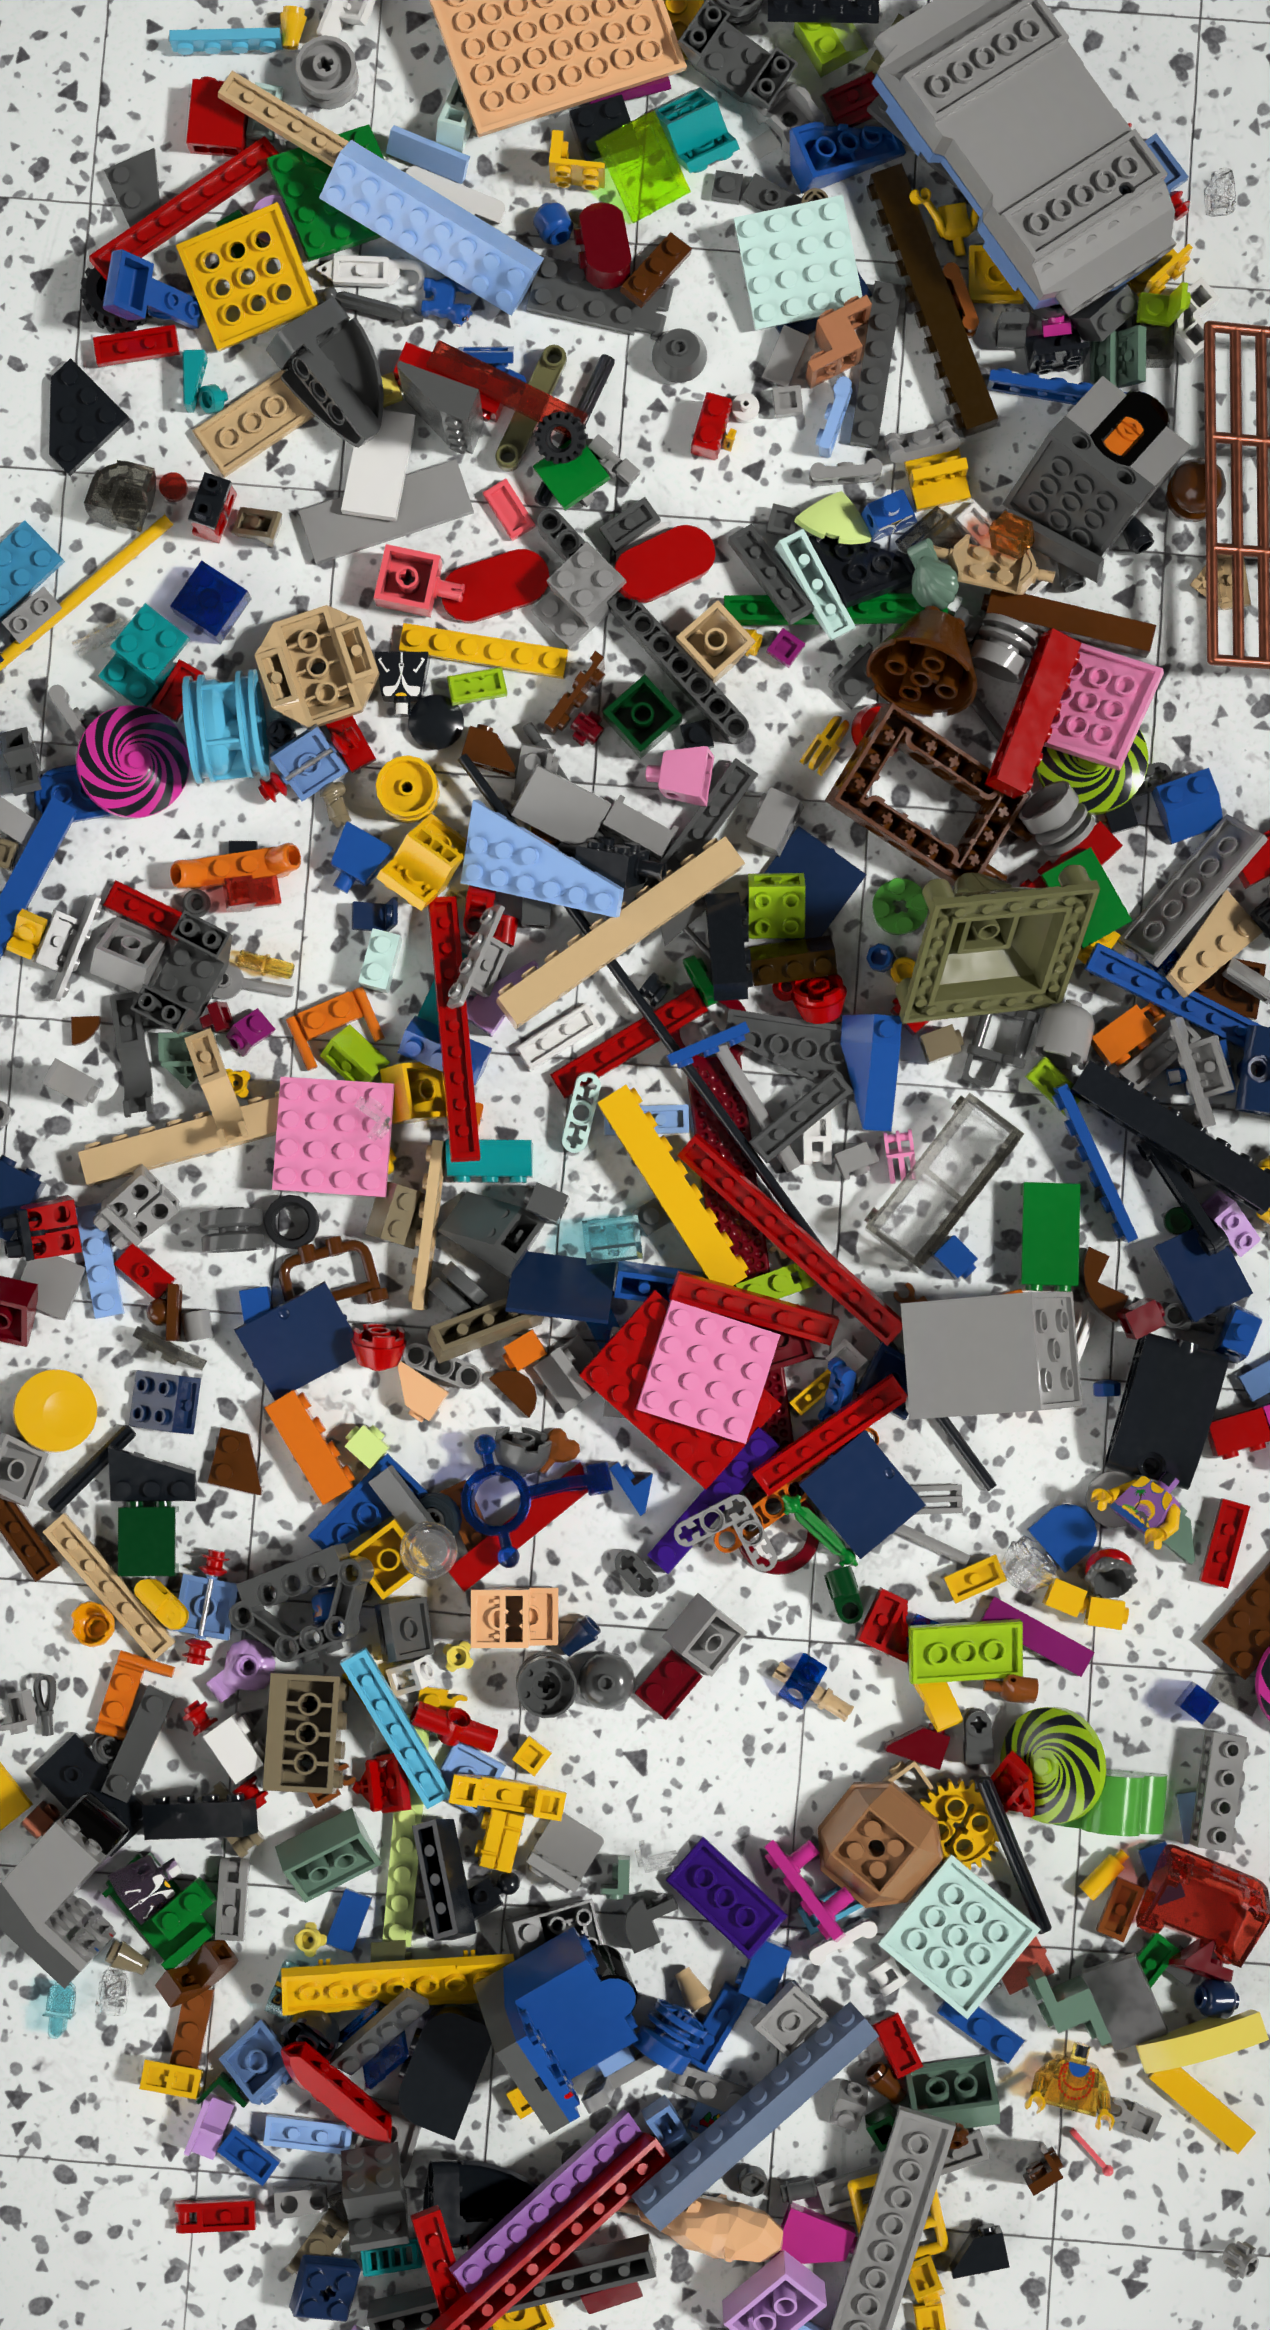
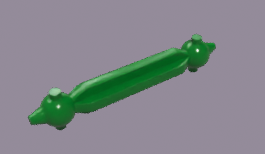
M797 1494L795 1497L782 1495L785 1508L783 1513L787 1516L789 1513H794L795 1519L833 1555L839 1556L840 1562L838 1564L841 1567L844 1565L856 1567L858 1565L855 1552L851 1548H846L844 1541L808 1507L801 1506L800 1499L802 1497Z

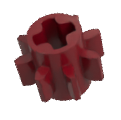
M592 710L588 715L580 712L570 726V729L574 731L572 739L581 746H584L586 742L593 745L605 729L600 725L602 718Z

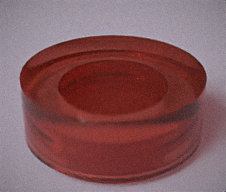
M170 472L161 478L159 490L166 500L178 502L186 496L188 485L181 474Z

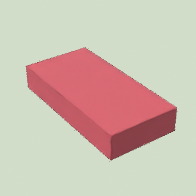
M506 478L483 492L484 498L512 541L536 527Z

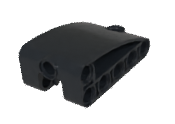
M1152 1333L1139 1338L1106 1454L1105 1467L1139 1477L1146 1476L1150 1480L1157 1482L1167 1471L1180 1481L1176 1487L1188 1490L1212 1423L1227 1371L1229 1355L1201 1348L1200 1345L1189 1341L1173 1340ZM1148 1458L1153 1459L1156 1463V1469L1152 1474H1147L1143 1470V1463Z

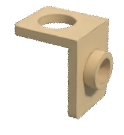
M903 1760L899 1761L889 1769L891 1774L882 1780L894 1782L914 1767L930 1790L934 1788L918 1764L912 1760L906 1763Z

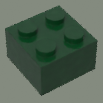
M645 674L603 711L604 720L640 759L682 723V714Z

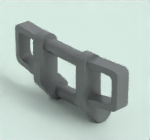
M1029 1010L996 1013L1024 1021L1013 1056L982 1048L992 1014L980 1015L972 1045L969 1044L966 1053L968 1057L963 1070L962 1080L989 1089L994 1085L1002 1065L1024 1069L1026 1064L1024 1057L1034 1024L1038 1023L1040 1014ZM973 1056L997 1063L989 1081L986 1082L969 1076Z

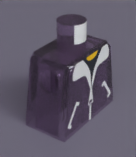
M147 1855L108 1875V1878L116 1894L139 1924L142 1925L175 1897L176 1892L170 1880L183 1871L174 1857L159 1866L151 1855Z

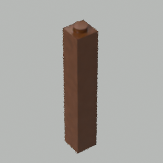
M991 589L990 594H984L981 610L985 611L984 618L988 613L1001 614L1024 623L1038 633L1043 634L1054 628L1081 643L1144 658L1150 653L1156 625L1028 594L1018 595Z

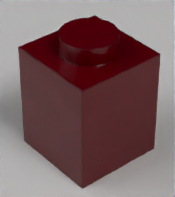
M1145 1297L1116 1312L1126 1337L1137 1340L1166 1325L1163 1319L1165 1316L1164 1309L1155 1299Z

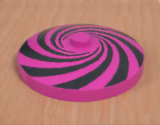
M136 705L110 709L98 716L87 727L79 741L76 753V768L79 781L86 794L97 806L115 816L136 819L149 817L161 812L178 798L188 779L190 760L186 742L175 724L166 716L153 709Z

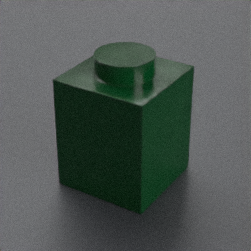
M890 2102L865 2115L866 2130L880 2153L886 2150L897 2115Z

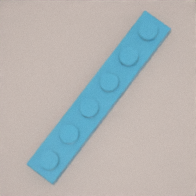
M364 1647L341 1660L340 1665L425 1807L429 1809L448 1798L451 1790L368 1649Z

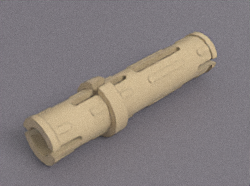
M783 1661L779 1663L772 1675L773 1678L775 1677L818 1704L817 1708L820 1710L826 1709L843 1722L848 1719V1715L851 1714L854 1708L853 1705L832 1694L833 1690L829 1688L827 1690L784 1664Z

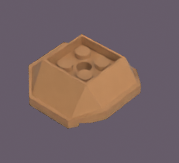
M893 1781L854 1782L818 1826L820 1870L841 1888L845 1886L854 1899L865 1908L907 1903L944 1857L938 1819ZM871 1841H881L884 1844L885 1851H875L872 1848Z

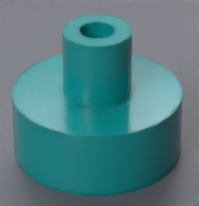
M216 384L202 386L198 394L200 406L207 414L220 412L224 407V402L228 400V394L225 390L221 391Z

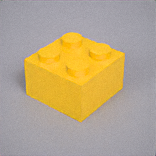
M396 1519L392 1520L349 1553L351 1558L362 1556L371 1561L374 1567V1575L369 1583L382 1600L430 1565Z

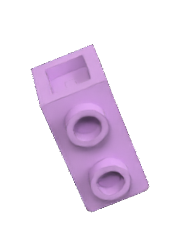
M1220 1190L1216 1191L1201 1204L1211 1222L1223 1229L1229 1239L1230 1246L1239 1257H1242L1261 1240L1236 1201Z

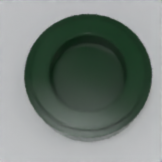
M1174 1207L1166 1212L1163 1223L1169 1233L1180 1235L1192 1228V1223L1181 1207Z

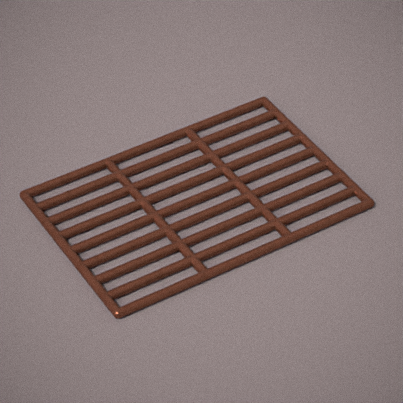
M1206 321L1204 324L1207 662L1214 666L1270 669L1268 448H1270V436H1268L1267 338H1270V326ZM1215 333L1229 334L1231 433L1216 432ZM1241 335L1255 337L1256 435L1242 434ZM1216 443L1231 444L1232 544L1217 543ZM1242 446L1256 447L1258 546L1243 545ZM1217 554L1232 555L1233 655L1218 654ZM1243 556L1258 557L1259 657L1244 656Z

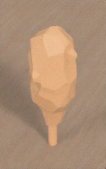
M720 2194L718 2197L701 2195L661 2231L685 2249L706 2254L714 2259H725L727 2262H732L733 2260L765 2262L781 2251L783 2244V2229L765 2211L741 2202L727 2200V2196ZM626 2202L617 2211L639 2216L642 2222L657 2229L636 2203Z

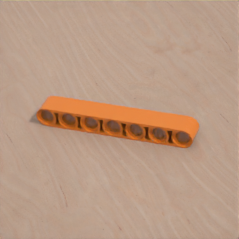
M870 1427L865 1429L872 1434L873 1440L878 1445L879 1436L877 1432ZM829 1455L770 1496L766 1494L752 1504L763 1529L785 1515L783 1513L785 1508L782 1495L791 1496L788 1492L789 1485L795 1481L800 1482L812 1472L816 1465H820L828 1459ZM804 1491L801 1495L802 1498L800 1499V1502H803L808 1498V1495ZM776 1498L780 1501L781 1508L777 1513L770 1514L766 1511L765 1504L768 1499ZM733 1525L714 1534L716 1547L724 1553L733 1552L742 1546ZM758 1527L751 1531L743 1529V1537L748 1541L759 1533ZM725 1531L733 1533L735 1541L730 1547H723L719 1544V1536Z

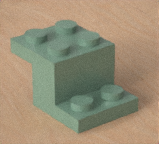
M1038 1963L1027 1967L1030 1976L1026 1977L1027 1983L1036 2000L1041 1999L1042 2001L1037 2005L1048 2027L1054 2026L1059 2034L1083 2023L1091 2039L1097 2038L1101 2046L1112 2042L1091 1991L1081 1975L1051 1988Z

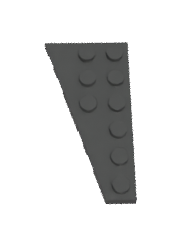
M728 1009L725 1030L745 1021L750 1030L749 1033L744 1035L746 1040L738 1043V1045L815 1084L821 1082L836 1069L852 1088L844 1053L840 1045L841 1025L830 1023L812 1024L802 1019ZM852 1092L845 1099L856 1104L855 1095Z

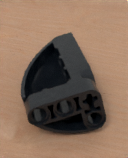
M474 2160L430 2161L426 2174L423 2210L438 2205L452 2248L461 2247L463 2250H469L530 2195L538 2185L513 2170L495 2164Z

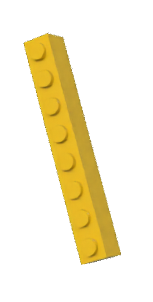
M624 1085L597 1102L600 1110L707 1279L734 1286L748 1277L745 1271L749 1268L740 1255L735 1257L730 1250V1247L733 1246L731 1239L725 1231L720 1233L715 1226V1223L718 1222L717 1217L710 1207L705 1209L699 1201L703 1198L700 1190L695 1183L689 1185L684 1177L688 1174L680 1159L674 1161L669 1152L673 1148L665 1135L659 1137L654 1128L658 1124L649 1111L644 1114L639 1106L643 1101L636 1089L633 1087L629 1090L627 1085Z

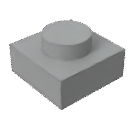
M800 385L774 387L772 389L775 418L803 415Z

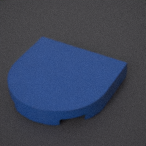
M1062 1504L1051 1508L1027 1529L1064 1573L1068 1572L1091 1551L1097 1536L1096 1525L1092 1516L1085 1509L1072 1504Z

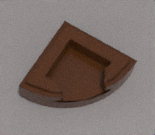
M71 1017L72 1045L84 1044L93 1037L99 1029L101 1017Z

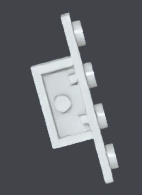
M329 0L316 31L317 35L338 38L344 23L366 26L376 0Z

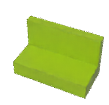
M350 1024L335 1035L319 1055L346 1081L372 1082L374 1077L380 1073V1069L386 1068L390 1064V1061Z

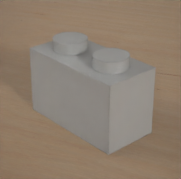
M770 787L767 794H762L757 806L759 811L755 819L751 818L748 822L745 833L750 844L780 857L804 806L800 799Z

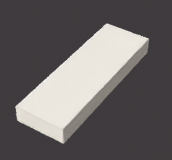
M584 1003L519 1044L515 1049L531 1072L601 1028V1025L587 1003Z

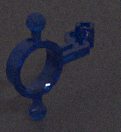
M481 1434L474 1441V1449L482 1457L483 1468L475 1471L466 1481L461 1493V1509L466 1521L476 1531L488 1536L499 1537L501 1549L497 1556L498 1562L502 1567L512 1568L519 1562L520 1554L512 1546L509 1533L517 1530L526 1520L531 1507V1500L562 1492L588 1489L590 1496L613 1491L608 1462L595 1463L583 1467L584 1475L567 1476L528 1486L525 1479L516 1470L494 1464L492 1453L495 1450L496 1442L491 1435ZM494 1476L509 1478L516 1484L520 1493L521 1505L517 1515L510 1522L502 1526L486 1524L478 1516L475 1508V1496L478 1488L485 1480Z

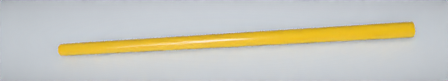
M164 514L59 603L62 609L22 643L19 644L15 640L0 653V656L4 659L0 663V671L173 526L169 518Z

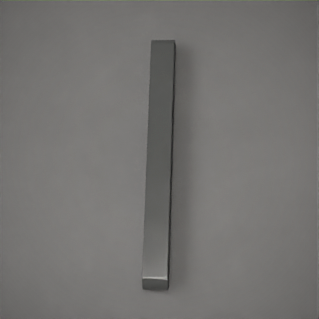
M545 509L538 515L539 534L559 557L566 562L585 543L584 539L555 509ZM552 519L558 524L554 529L549 530L543 527V523L546 520ZM565 540H573L576 546L571 550H565L561 547V544ZM619 591L616 592L607 601L610 613L728 742L732 744L743 742L747 738L749 724L745 716L641 602L632 598L630 600ZM621 601H628L632 605L630 610L624 612L620 611L616 606ZM640 621H646L651 627L646 632H640L635 628V625ZM663 641L668 644L669 649L660 653L654 649V645L657 642ZM676 662H684L688 669L683 673H677L673 670L672 666ZM696 682H700L706 686V690L703 693L697 694L692 691L691 686ZM713 703H721L725 710L721 714H714L709 707ZM733 723H738L742 725L744 731L739 735H734L730 733L728 727Z

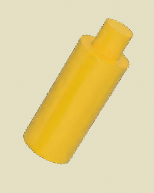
M1122 1849L1114 1856L1110 1853L1079 1887L1094 1901L1125 1869L1122 1864L1129 1856Z

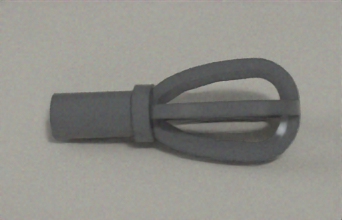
M43 1674L35 1679L33 1691L39 1715L41 1716L42 1736L54 1735L52 1715L54 1714L53 1707L56 1700V1680L52 1675ZM42 1680H47L49 1685L47 1708H45L42 1697Z

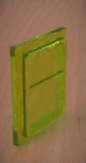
M655 110L647 112L595 141L632 223L650 216L655 211L691 192Z

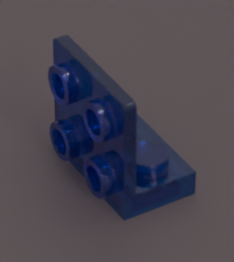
M376 1999L340 2031L339 2042L343 2044L387 2004ZM405 2030L363 2065L365 2086L370 2090L408 2058L409 2052Z

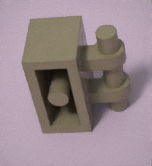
M387 1182L386 1198H375L364 1234L414 1249L416 1232L418 1229H421L423 1218H419V1207L421 1201H425L426 1194L400 1184Z

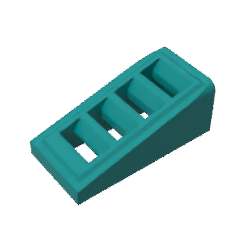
M184 350L183 400L188 413H194L199 390L208 362L205 350Z
M417 2237L409 2238L408 2244L361 2251L363 2277L417 2269L423 2266ZM411 2246L413 2261H407L406 2247ZM400 2248L401 2262L396 2263L394 2249ZM388 2250V2264H384L383 2251ZM376 2252L377 2265H372L371 2253Z

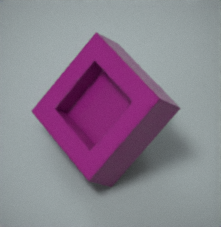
M782 628L768 647L766 653L787 668H790L805 647V643Z

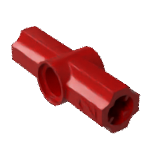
M417 1701L410 1716V1722L413 1726L437 1734L438 1739L448 1746H456L460 1742L491 1753L498 1737V1729L471 1720L469 1714L461 1708H451L449 1711Z

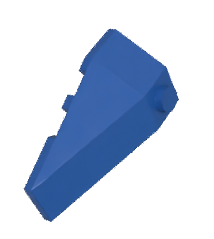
M813 122L791 128L790 169L801 194L812 188H825L906 154L901 140L885 127L865 126L864 128H850L848 124L824 126L823 122Z
M880 1014L842 1015L840 1045L844 1053L847 1072L851 1080L863 1130L892 1131L902 1022L899 1016Z

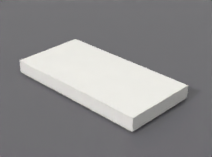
M383 410L381 427L374 438L359 448L353 447L341 507L342 514L397 521L417 421L415 414Z

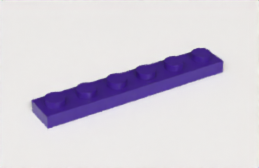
M758 1427L750 1436L749 1442L713 1483L702 1491L647 1556L669 1574L693 1547H685L678 1544L674 1537L676 1525L731 1495L739 1494L753 1479L754 1476L751 1471L771 1458L781 1445L762 1428ZM722 1505L718 1507V1509H720L723 1513L725 1511V1506ZM715 1512L706 1514L704 1517L706 1527L710 1528L719 1515ZM699 1518L693 1520L697 1526L688 1529L686 1525L681 1527L680 1539L686 1538L687 1541H691L693 1539L692 1534L698 1530L700 1536L704 1535L705 1531L700 1526Z

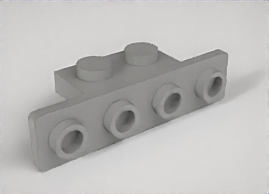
M97 895L88 896L80 919H76L58 910H53L33 959V962L58 972L48 996L51 1000L60 1002L61 998H65L69 992L71 985L68 982L72 971L75 972L80 964L81 956H79L82 946H85L90 939L91 930L89 928L91 923L98 918L101 912L102 905L99 904L101 897Z
M501 904L487 908L480 918V923H482L480 929L471 939L469 945L471 950L468 957L462 961L459 967V978L452 985L448 993L450 998L447 1006L451 1009L463 1006L470 990L484 998L489 997L510 949L509 946L493 937L505 910V907Z
M1183 1017L1170 1019L1171 1026H1169V1032L1172 1040L1177 1042L1180 1052L1177 1054L1178 1062L1181 1068L1186 1071L1188 1077L1186 1087L1196 1103L1194 1108L1195 1117L1199 1123H1202L1203 1128L1214 1126L1216 1122L1208 1098L1234 1090L1218 1035L1191 1043Z

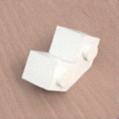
M1202 277L1188 288L1187 292L1191 293L1189 308L1173 322L1171 344L1188 364L1204 352L1205 322L1202 318L1214 309L1219 300L1218 295Z

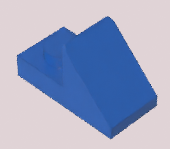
M617 1462L609 1469L639 1515L642 1516L646 1512L653 1473L634 1485L632 1480L636 1477L627 1464L621 1466Z

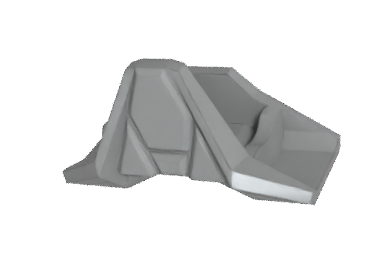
M787 81L769 109L746 104L759 125L765 122L782 139V150L789 155L791 128L813 122H823L824 126H827L824 114L811 99L810 93L804 87L802 88L793 82ZM786 113H793L798 121L795 126L786 127L781 121L782 116Z

